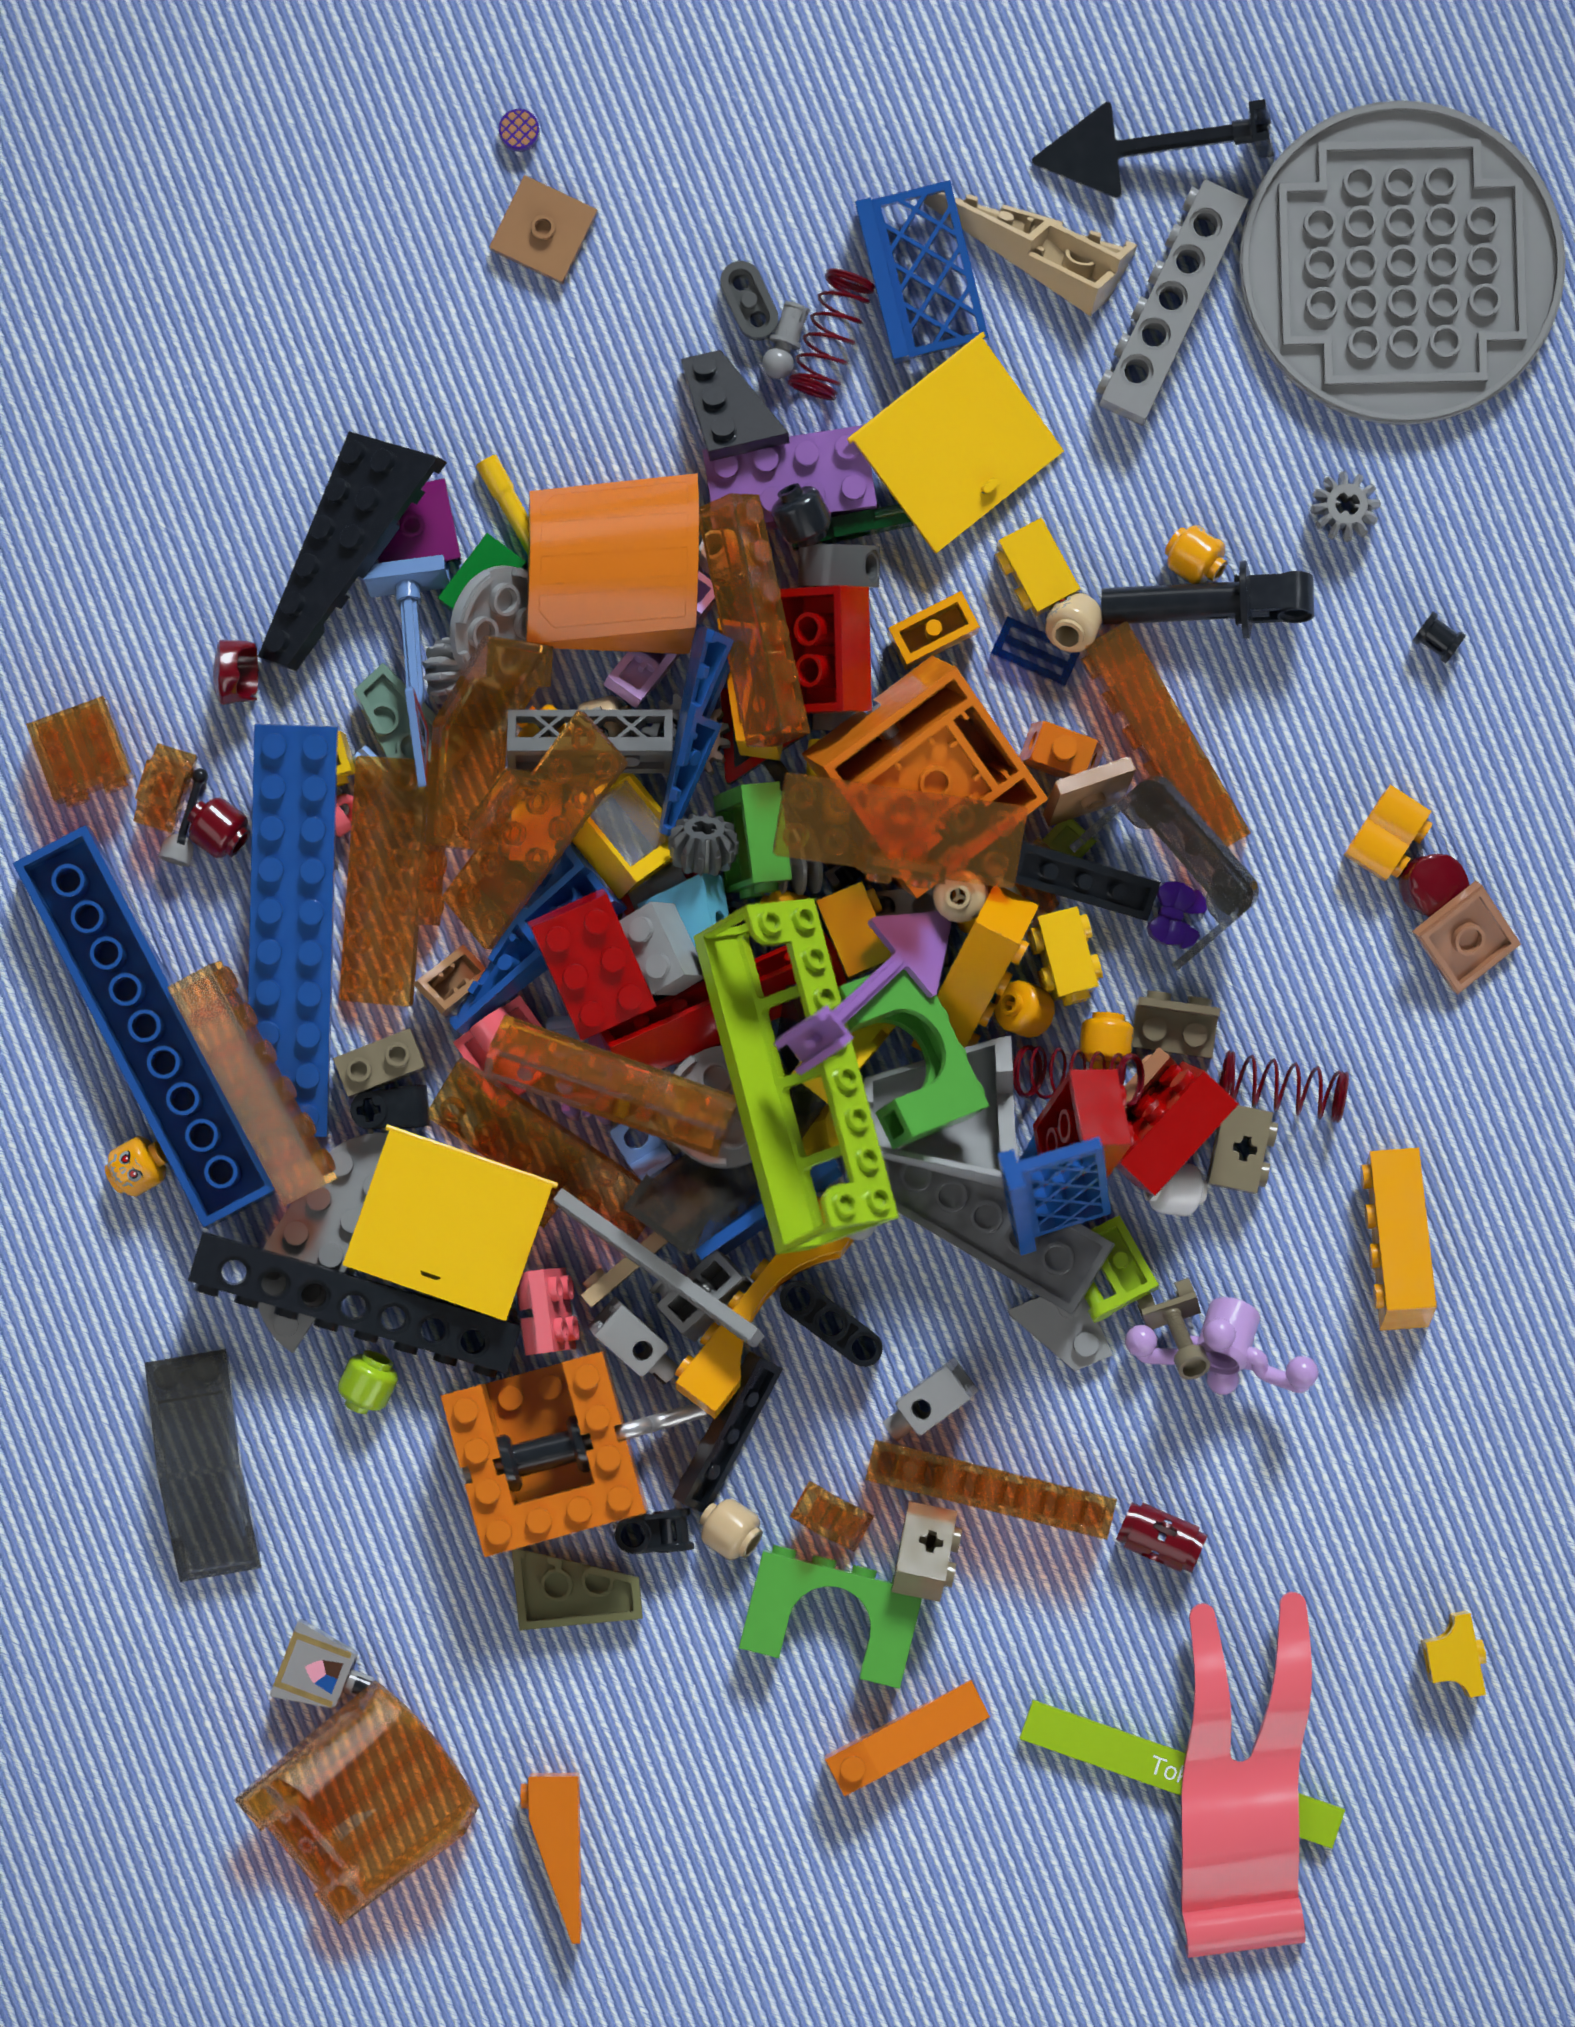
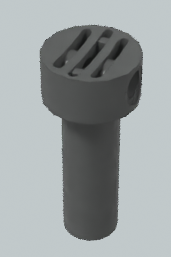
M813 544L808 547H799V587L846 585L879 588L880 546ZM856 712L812 714V730H833Z

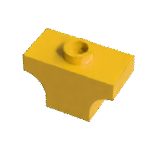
M1467 1611L1450 1613L1449 1624L1442 1634L1434 1638L1421 1640L1428 1681L1432 1683L1444 1681L1457 1682L1463 1689L1464 1695L1469 1698L1486 1695L1480 1665L1487 1663L1486 1652L1482 1639H1475L1471 1613Z

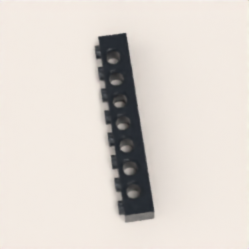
M202 1231L188 1277V1281L196 1283L194 1291L218 1297L220 1290L235 1295V1303L258 1309L259 1302L275 1306L274 1314L285 1318L298 1320L299 1313L315 1318L313 1325L335 1332L338 1331L339 1325L355 1329L353 1337L372 1343H377L379 1337L395 1341L393 1348L414 1355H417L418 1348L434 1352L432 1360L451 1366H456L458 1360L474 1364L473 1372L496 1378L497 1371L507 1374L521 1325L516 1322L504 1321L475 1310ZM231 1260L242 1262L246 1268L245 1277L237 1283L226 1281L222 1276V1268L225 1263ZM270 1272L281 1273L286 1279L284 1290L278 1294H269L262 1288V1279ZM312 1283L321 1285L326 1291L324 1301L317 1306L307 1305L301 1297L303 1289ZM350 1295H358L365 1301V1310L358 1317L351 1318L342 1312V1302ZM398 1307L404 1311L405 1320L399 1328L389 1329L382 1324L381 1316L387 1308ZM430 1318L439 1319L444 1324L443 1335L434 1341L425 1339L421 1334L423 1323ZM469 1330L480 1331L484 1337L482 1347L475 1352L465 1351L461 1347V1338Z

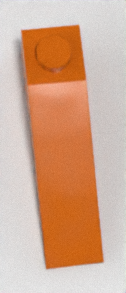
M969 1680L826 1754L825 1760L845 1797L989 1718L990 1715L972 1680Z
M530 1773L528 1783L521 1784V1809L528 1808L529 1821L571 1943L580 1944L582 1940L580 1773Z

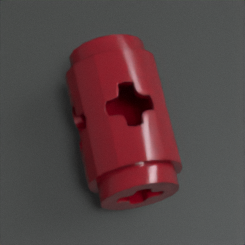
M1132 1502L1116 1540L1124 1543L1125 1549L1178 1572L1184 1569L1192 1573L1208 1535L1200 1532L1199 1526L1146 1503H1142V1506ZM1159 1533H1164L1167 1536L1165 1541H1160L1157 1538Z

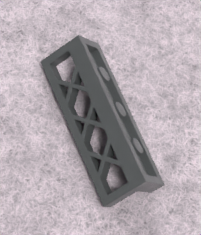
M673 709L508 710L507 760L509 774L669 773L673 756ZM606 722H615L624 729L616 737H605L598 731ZM517 723H534L541 729L534 737H516ZM565 723H575L582 729L575 737H563L556 730ZM647 723H664V737H646L639 730Z

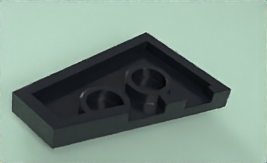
M721 350L681 359L683 374L710 461L790 443L788 431Z

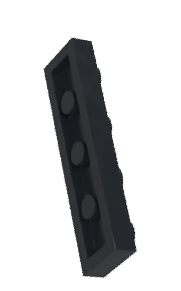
M1015 839L1002 877L1013 883L1145 921L1149 919L1161 883L1152 878Z
M750 1351L748 1352L741 1364L740 1388L716 1419L712 1420L705 1436L698 1445L692 1461L681 1477L672 1498L702 1513L714 1502L783 1368Z

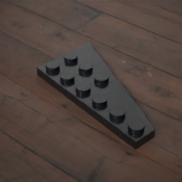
M348 431L258 654L260 659L293 671L298 670L325 633L324 623L336 607L339 609L343 608L350 598L346 594L358 577L363 579L400 529L399 519L411 503L418 504L426 493L422 490L423 486L433 472L439 474L447 464L446 461L434 455Z

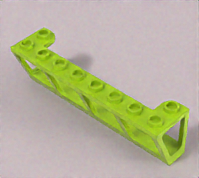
M814 898L745 905L693 936L776 1255L810 1250L899 1218L852 1040L842 1049L802 1075L794 1073L789 1076L784 1074L778 1048L774 1045L776 1040L769 1017L770 1008L800 997L807 1019L826 1005L833 1011L841 1003ZM745 919V924L732 927ZM750 935L756 942L762 945H787L797 983L796 986L767 997L764 996L749 941ZM846 1022L845 1024H843V1026L849 1032V1028ZM821 1076L839 1145L807 1156L789 1091L793 1086ZM842 1156L849 1183L839 1184L827 1189L821 1198L820 1211L810 1170L813 1166Z

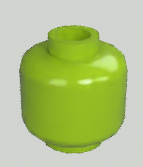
M365 1350L363 1354H356L350 1357L338 1382V1392L346 1400L345 1406L359 1414H367L369 1410L379 1411L385 1408L398 1381L397 1372L393 1368V1361L385 1355L372 1350Z

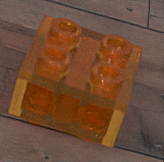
M104 696L26 724L53 800L59 805L65 803L67 808L81 805L90 800L89 794L104 789L106 794L122 790L129 786L127 780L136 777L110 703Z

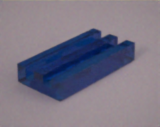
M1007 616L990 655L1065 688L1080 652L1070 653L1063 651L1070 655L1068 661L1009 636L1010 629H1013L1060 650L1050 642L1045 632ZM1004 643L1063 669L1062 675L1002 649Z

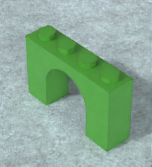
M902 969L847 1021L850 1033L877 1023L896 1025L907 1031L916 1040L923 1052L926 1063V1076L921 1089L898 1097L875 1112L893 1150L969 1120L990 1106L985 1097L984 1088L977 1080L968 1062L967 1053L959 1043L949 1022L947 1011L942 1007L937 995L928 998L906 970ZM870 975L840 986L838 991L841 1002Z
M774 1544L772 1551L763 1550L739 1648L779 1658L788 1620L798 1600L806 1593L817 1588H842L854 1594L863 1603L870 1619V1632L859 1679L900 1689L922 1598L891 1592L894 1575L892 1582L876 1578L877 1570L853 1565L850 1572L835 1568L837 1560L814 1554L812 1561L795 1558L797 1550Z

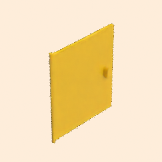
M983 332L847 438L850 444L854 442L934 553H938L1064 452L1061 445L983 339L986 337Z
M387 1124L385 1130L389 1132L342 1265L506 1321L552 1187L557 1188L558 1183Z

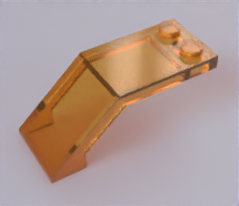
M494 636L482 637L433 721L425 845L483 853H500L508 710H525L537 688L551 687L553 646Z

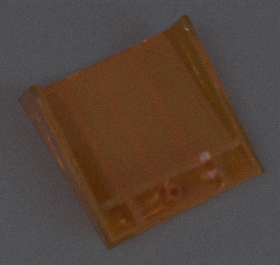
M376 1680L234 1799L260 1832L267 1828L317 1887L314 1896L340 1926L460 1839L468 1830L480 1806L463 1775L433 1734L403 1702Z

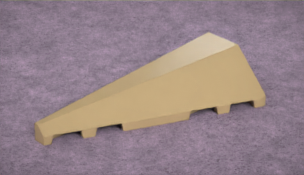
M944 192L927 196L924 201L927 206L942 216L948 208ZM967 194L964 200L955 198L961 226L964 231L1089 316L1109 300L1136 252L1137 244L1126 241L1122 247L1101 241V233L1090 230L1089 234L1084 236L1063 227L1062 221L1003 204L999 211L979 205L977 196Z

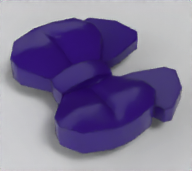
M1164 882L1159 886L1156 895L1161 905V908L1158 910V916L1148 922L1146 929L1149 937L1157 943L1173 946L1179 945L1180 949H1185L1194 945L1200 938V934L1193 927L1182 922L1184 913H1205L1207 911L1206 899L1200 890H1193V888L1182 882Z

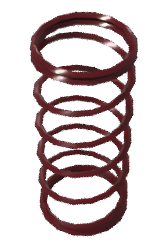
M836 268L827 269L825 279L838 291H823L817 295L820 303L832 312L820 311L810 315L813 324L825 333L809 332L803 335V340L807 346L817 353H801L796 356L797 363L811 374L796 373L789 376V380H787L788 385L807 395L829 401L836 399L837 391L813 379L829 382L836 386H840L841 383L813 371L804 365L799 358L805 356L818 357L835 361L842 365H848V362L821 351L808 342L807 336L833 338L851 345L856 343L854 340L839 336L815 321L814 316H834L857 324H863V322L829 306L822 300L821 296L828 294L839 295L869 304V299L854 295L841 287L862 294H872L875 289V285L868 279Z
M1025 1045L1017 1052L1013 1062V1086L1020 1097L1029 1098L1035 1093L1044 1100L1052 1097L1057 1089L1055 1088L1052 1074L1053 1062L1057 1052H1061L1063 1057V1071L1060 1083L1066 1075L1067 1061L1063 1049L1059 1047L1051 1055L1049 1078L1053 1093L1047 1096L1040 1094L1038 1091L1044 1082L1047 1070V1055L1044 1048L1041 1046ZM1080 1049L1073 1053L1069 1063V1070L1073 1069L1074 1058L1078 1053L1082 1057L1083 1069H1086V1058ZM1027 1050H1031L1029 1074L1032 1087L1028 1093H1024L1019 1081V1070L1024 1053ZM1038 1050H1041V1051H1042V1054H1043V1061H1044L1043 1071H1042V1059H1041V1055H1040V1053L1038 1052ZM1100 1051L1095 1052L1090 1060L1089 1069L1093 1068L1094 1059L1097 1055L1101 1056L1102 1069H1106V1060L1103 1053ZM1118 1052L1111 1059L1109 1069H1113L1114 1061L1119 1056L1121 1060L1117 1066L1120 1084H1124L1126 1063L1129 1059L1132 1058L1135 1061L1137 1068L1136 1090L1133 1098L1126 1102L1125 1107H1131L1138 1102L1143 1092L1145 1082L1144 1067L1139 1056L1129 1053L1123 1057ZM1034 1059H1035V1077H1033V1061H1034Z
M1230 1050L1226 1052L1219 1085L1228 1094L1230 1092V1096L1234 1100H1236L1246 1067L1252 1058L1253 1108L1257 1106L1271 1064L1274 1063V1111L1277 1112L1279 1110L1288 1079L1293 1068L1296 1067L1297 1093L1295 1113L1299 1116L1310 1082L1317 1070L1319 1077L1317 1117L1320 1120L1323 1117L1333 1083L1339 1074L1333 1097L1331 1120L1332 1122L1336 1121V1123L1341 1121L1348 1092V1072L1344 1073V1071L1338 1070L1334 1073L1323 1099L1322 1071L1319 1066H1316L1307 1079L1300 1099L1301 1073L1299 1065L1295 1062L1289 1067L1278 1096L1279 1069L1276 1059L1273 1058L1268 1062L1256 1093L1257 1064L1252 1054L1245 1060L1234 1090L1235 1052Z

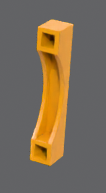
M817 1196V1200L821 1211L822 1196L820 1198ZM844 1237L810 1250L778 1254L771 1261L764 1258L750 1276L754 1283L745 1294L739 1290L727 1306L752 1323L763 1304L781 1285L804 1270L820 1263L840 1259L855 1240ZM714 1322L700 1340V1343L704 1345L695 1358L688 1355L679 1365L674 1375L678 1377L676 1390L716 1419L740 1388V1363L744 1341L722 1325L719 1326Z

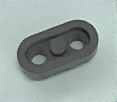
M735 261L729 264L721 274L720 284L722 293L740 331L751 340L760 341L769 338L778 326V312L759 271L753 264L746 261ZM737 278H744L748 281L749 285L745 290L740 291L734 288L733 282ZM755 314H761L765 317L766 322L761 327H755L750 322L751 317Z

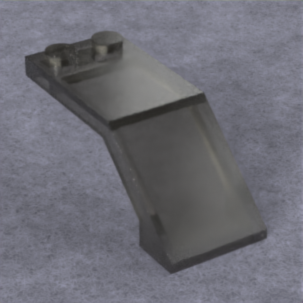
M782 1064L785 1076L791 1075L793 1071ZM803 1083L791 1087L789 1091L801 1139L827 1104ZM684 1154L654 1178L646 1174L623 1209L683 1253L689 1255L761 1199L752 1163L737 1168L720 1169L703 1165Z
M226 1349L146 1362L145 1371L157 1476L180 1582L262 1568L258 1533L253 1521L241 1462L229 1356Z

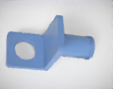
M642 1110L609 1130L611 1138L639 1181L648 1179L664 1206L677 1201L684 1195V1189L679 1185L668 1166L675 1159ZM633 1126H640L647 1133L646 1142L639 1148H630L624 1141L626 1131Z

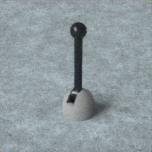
M198 768L192 773L194 784L178 834L169 835L161 845L158 857L164 861L185 867L190 866L194 848L192 842L186 837L190 825L187 818L196 805L202 784L208 780V773L202 768Z

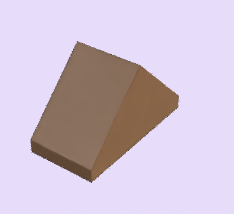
M463 944L420 977L413 985L446 1018L470 995L467 991L473 981L480 979L486 968Z

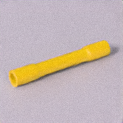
M492 455L479 462L475 467L490 494L500 505L528 555L529 515L518 498L514 485L498 456Z

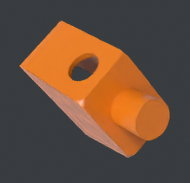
M1039 721L1031 724L1019 757L1028 767L1059 778H1065L1098 767L1104 749L1100 742L1094 738L1047 721Z

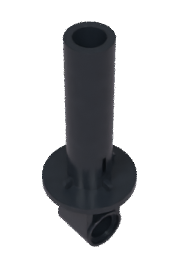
M1247 560L1240 561L1239 576L1235 574L1234 582L1102 588V619L1104 625L1235 619L1237 627L1238 624H1242L1243 639H1248L1251 635L1253 623H1303L1313 619V575L1303 571L1251 575Z

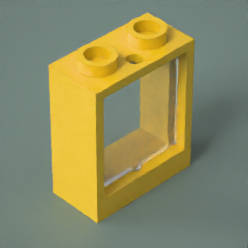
M608 773L594 784L592 788L595 792L588 796L585 791H582L565 805L569 812L558 822V825L619 900L672 862L670 849H668L669 836L659 832L662 808L633 773H621L616 777L612 773Z

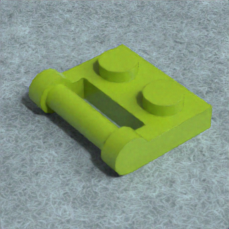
M1120 1215L1091 1229L1115 1244L1101 1267L1115 1295L1104 1300L1093 1281L1084 1296L1090 1307L1088 1313L1094 1323L1108 1318L1121 1308L1159 1289L1158 1282Z

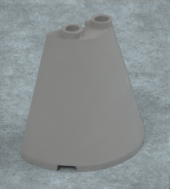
M1002 1036L964 1048L967 1053L968 1062L977 1080L984 1088L989 1107L969 1120L894 1150L875 1112L892 1100L921 1089L926 1076L925 1060L864 1078V1089L883 1159L1003 1188L997 1153L1014 1148L1018 1160L1011 1036Z

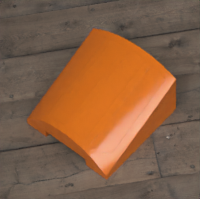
M698 473L529 491L526 647L689 654L696 629L699 562Z

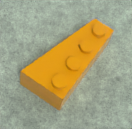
M997 883L994 884L937 994L942 1007L945 1008L949 1015V1022L957 1039L964 1048L977 1044L981 1036L974 1033L977 1025L980 1024L986 1027L997 1006L991 1003L990 1000L994 993L1002 996L1013 974L1006 971L1010 962L1016 965L1020 963L1029 945L1028 942L1023 940V937L1039 905ZM914 1039L911 1046L922 1051L919 1044Z
M1419 1147L1370 1151L1366 1164L1360 1166L1362 1189L1369 1190L1370 1204H1365V1223L1367 1229H1372L1373 1244H1369V1261L1371 1269H1375L1376 1284H1373V1298L1375 1309H1378L1379 1330L1429 1327L1437 1305Z

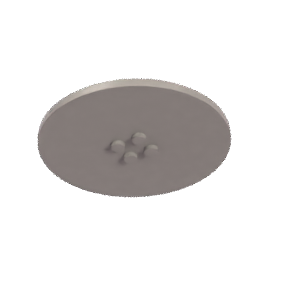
M1420 101L1376 102L1343 111L1316 124L1299 136L1272 164L1258 186L1243 225L1239 253L1240 285L1246 312L1262 347L1280 371L1305 394L1335 411L1364 421L1394 425L1430 423L1465 413L1487 402L1512 383L1536 356L1555 321L1562 298L1565 280L1564 237L1558 213L1542 178L1519 149L1498 131L1470 115L1442 105Z

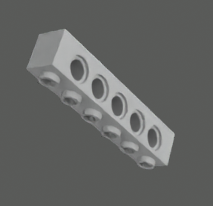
M1204 179L1199 190L1194 187L1191 188L1182 207V210L1189 213L1182 226L1174 224L1165 243V246L1171 248L1166 262L1157 260L1148 279V282L1154 285L1148 299L1140 296L1131 315V319L1137 321L1131 336L1123 333L1113 355L1119 357L1120 360L1114 372L1106 369L1096 392L1103 394L1099 406L1137 424L1144 425L1249 199ZM1198 220H1208L1213 224L1215 233L1208 237L1200 236L1195 232L1193 224ZM1182 256H1190L1197 262L1198 269L1193 273H1184L1177 267L1176 260ZM1166 292H1172L1179 297L1181 306L1174 310L1165 309L1159 302V296ZM1147 329H1156L1162 333L1164 342L1159 346H1149L1143 341L1142 333ZM1131 365L1141 366L1145 370L1147 378L1141 383H1133L1126 378L1124 370Z

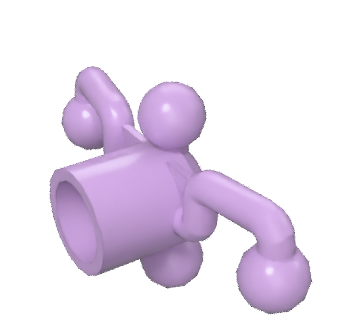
M1229 1297L1216 1298L1210 1302L1200 1337H1190L1194 1345H1200L1206 1351L1210 1361L1207 1383L1214 1393L1228 1395L1235 1391L1239 1384L1238 1372L1242 1369L1253 1370L1259 1379L1295 1393H1304L1315 1383L1318 1378V1368L1311 1358L1306 1356L1293 1358L1288 1363L1285 1372L1269 1366L1266 1354L1252 1347L1260 1321V1315L1252 1305ZM1136 1325L1129 1329L1125 1337V1345L1128 1351L1136 1356L1138 1360L1147 1364L1175 1365L1174 1356L1178 1349L1156 1348L1157 1336L1152 1328L1146 1325Z

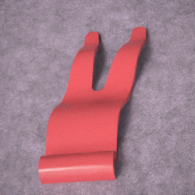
M1288 1592L1280 1599L1276 1662L1270 1697L1251 1755L1248 1759L1241 1762L1233 1760L1230 1754V1693L1215 1611L1210 1605L1200 1603L1195 1605L1189 1613L1194 1663V1706L1185 1753L1181 1789L1182 1874L1180 1904L1182 1922L1184 1923L1187 1945L1185 1946L1187 1958L1305 1943V1925L1298 1892V1777L1301 1748L1308 1720L1312 1689V1658L1306 1601L1297 1592Z

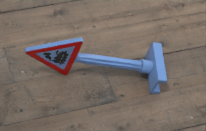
M444 555L374 563L363 578L370 598L396 595V603L401 608L406 674L405 694L418 787L427 786L429 729L422 712L424 682L418 605L421 603V591L444 589L450 582V573L445 568Z

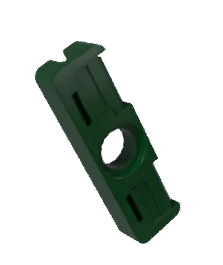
M899 504L832 517L831 524L827 528V536L816 544H832L911 527L914 524ZM792 544L793 551H799L798 544Z

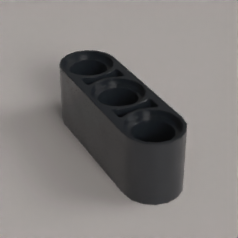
M795 1280L783 1287L780 1293L782 1309L853 1364L860 1367H868L874 1365L880 1359L883 1350L881 1339L813 1286L804 1281ZM794 1287H802L810 1295V1303L802 1311H794L786 1303V1295ZM829 1311L838 1313L843 1320L841 1331L834 1336L824 1334L819 1327L821 1316ZM861 1336L871 1338L876 1345L874 1356L868 1360H859L852 1352L854 1341Z

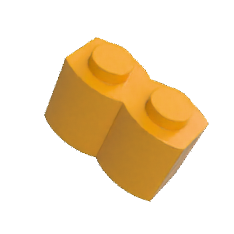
M1390 784L1343 855L1384 882L1390 875L1398 878L1410 860V857L1405 855L1406 850L1413 840L1420 844L1430 830L1433 823L1428 821L1427 818L1432 811Z

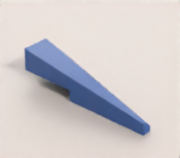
M697 623L659 826V832L667 836L671 835V828L676 826V821L683 818L722 727V724L711 720L710 717L742 644Z
M563 839L557 846L559 851L547 871L542 870L537 878L539 884L527 904L520 905L487 958L490 963L480 979L473 981L467 991L470 995L457 1015H452L448 1020L456 1032L466 1033L473 1025L496 1010L548 970L527 922L602 888L607 893L617 916L627 909L624 902L617 898L588 860L568 840Z

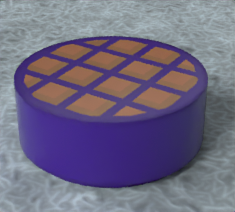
M513 109L501 118L499 135L502 143L508 149L523 152L531 149L537 143L540 128L536 117L531 112L525 109Z

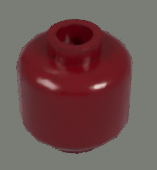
M221 797L213 798L207 803L203 801L198 802L187 818V821L191 823L189 829L191 841L214 858H222L226 855L233 857L241 850L250 835V830L247 829L248 819L246 815Z

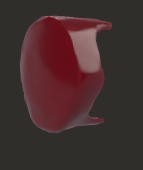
M219 640L213 664V684L219 702L222 705H227L235 702L256 701L257 698L251 697L256 695L258 690L259 666L256 643L238 640Z
M1430 854L1413 859L1406 865L1399 876V890L1404 903L1412 910L1427 917L1433 915L1470 885L1462 865L1455 858L1446 854Z

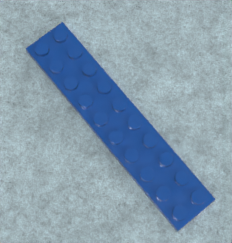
M254 724L245 1124L251 1135L328 1137L338 726Z

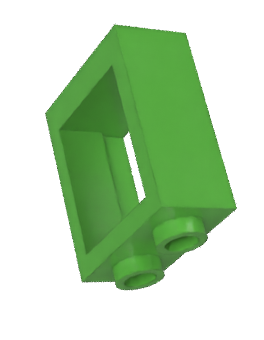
M780 782L743 784L713 796L715 816H722L724 822L734 824V830L739 841L736 861L731 864L730 870L723 871L725 894L740 892V899L763 897L765 893L779 891L778 884L792 880Z

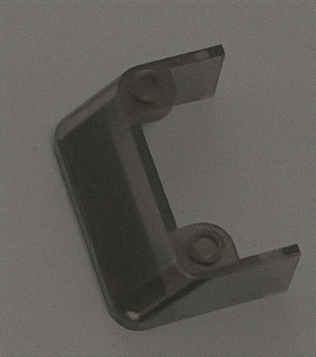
M1150 776L1133 788L1069 847L1075 853L1122 813L1136 827L1153 829L1206 890L1207 909L1219 923L1172 964L1178 971L1256 903L1259 896V887L1254 877L1175 786L1164 777Z

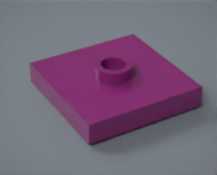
M445 478L425 483L422 490L426 493L417 505L411 503L399 519L400 529L379 556V563L444 555L445 563L461 560Z

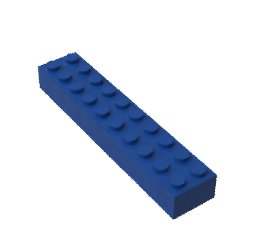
M84 825L12 863L202 1227L209 1229L281 1191L93 830Z

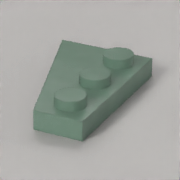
M382 663L354 689L353 695L412 807L469 752L470 747L423 702L422 712L429 729L427 786L418 787L405 694L406 685Z

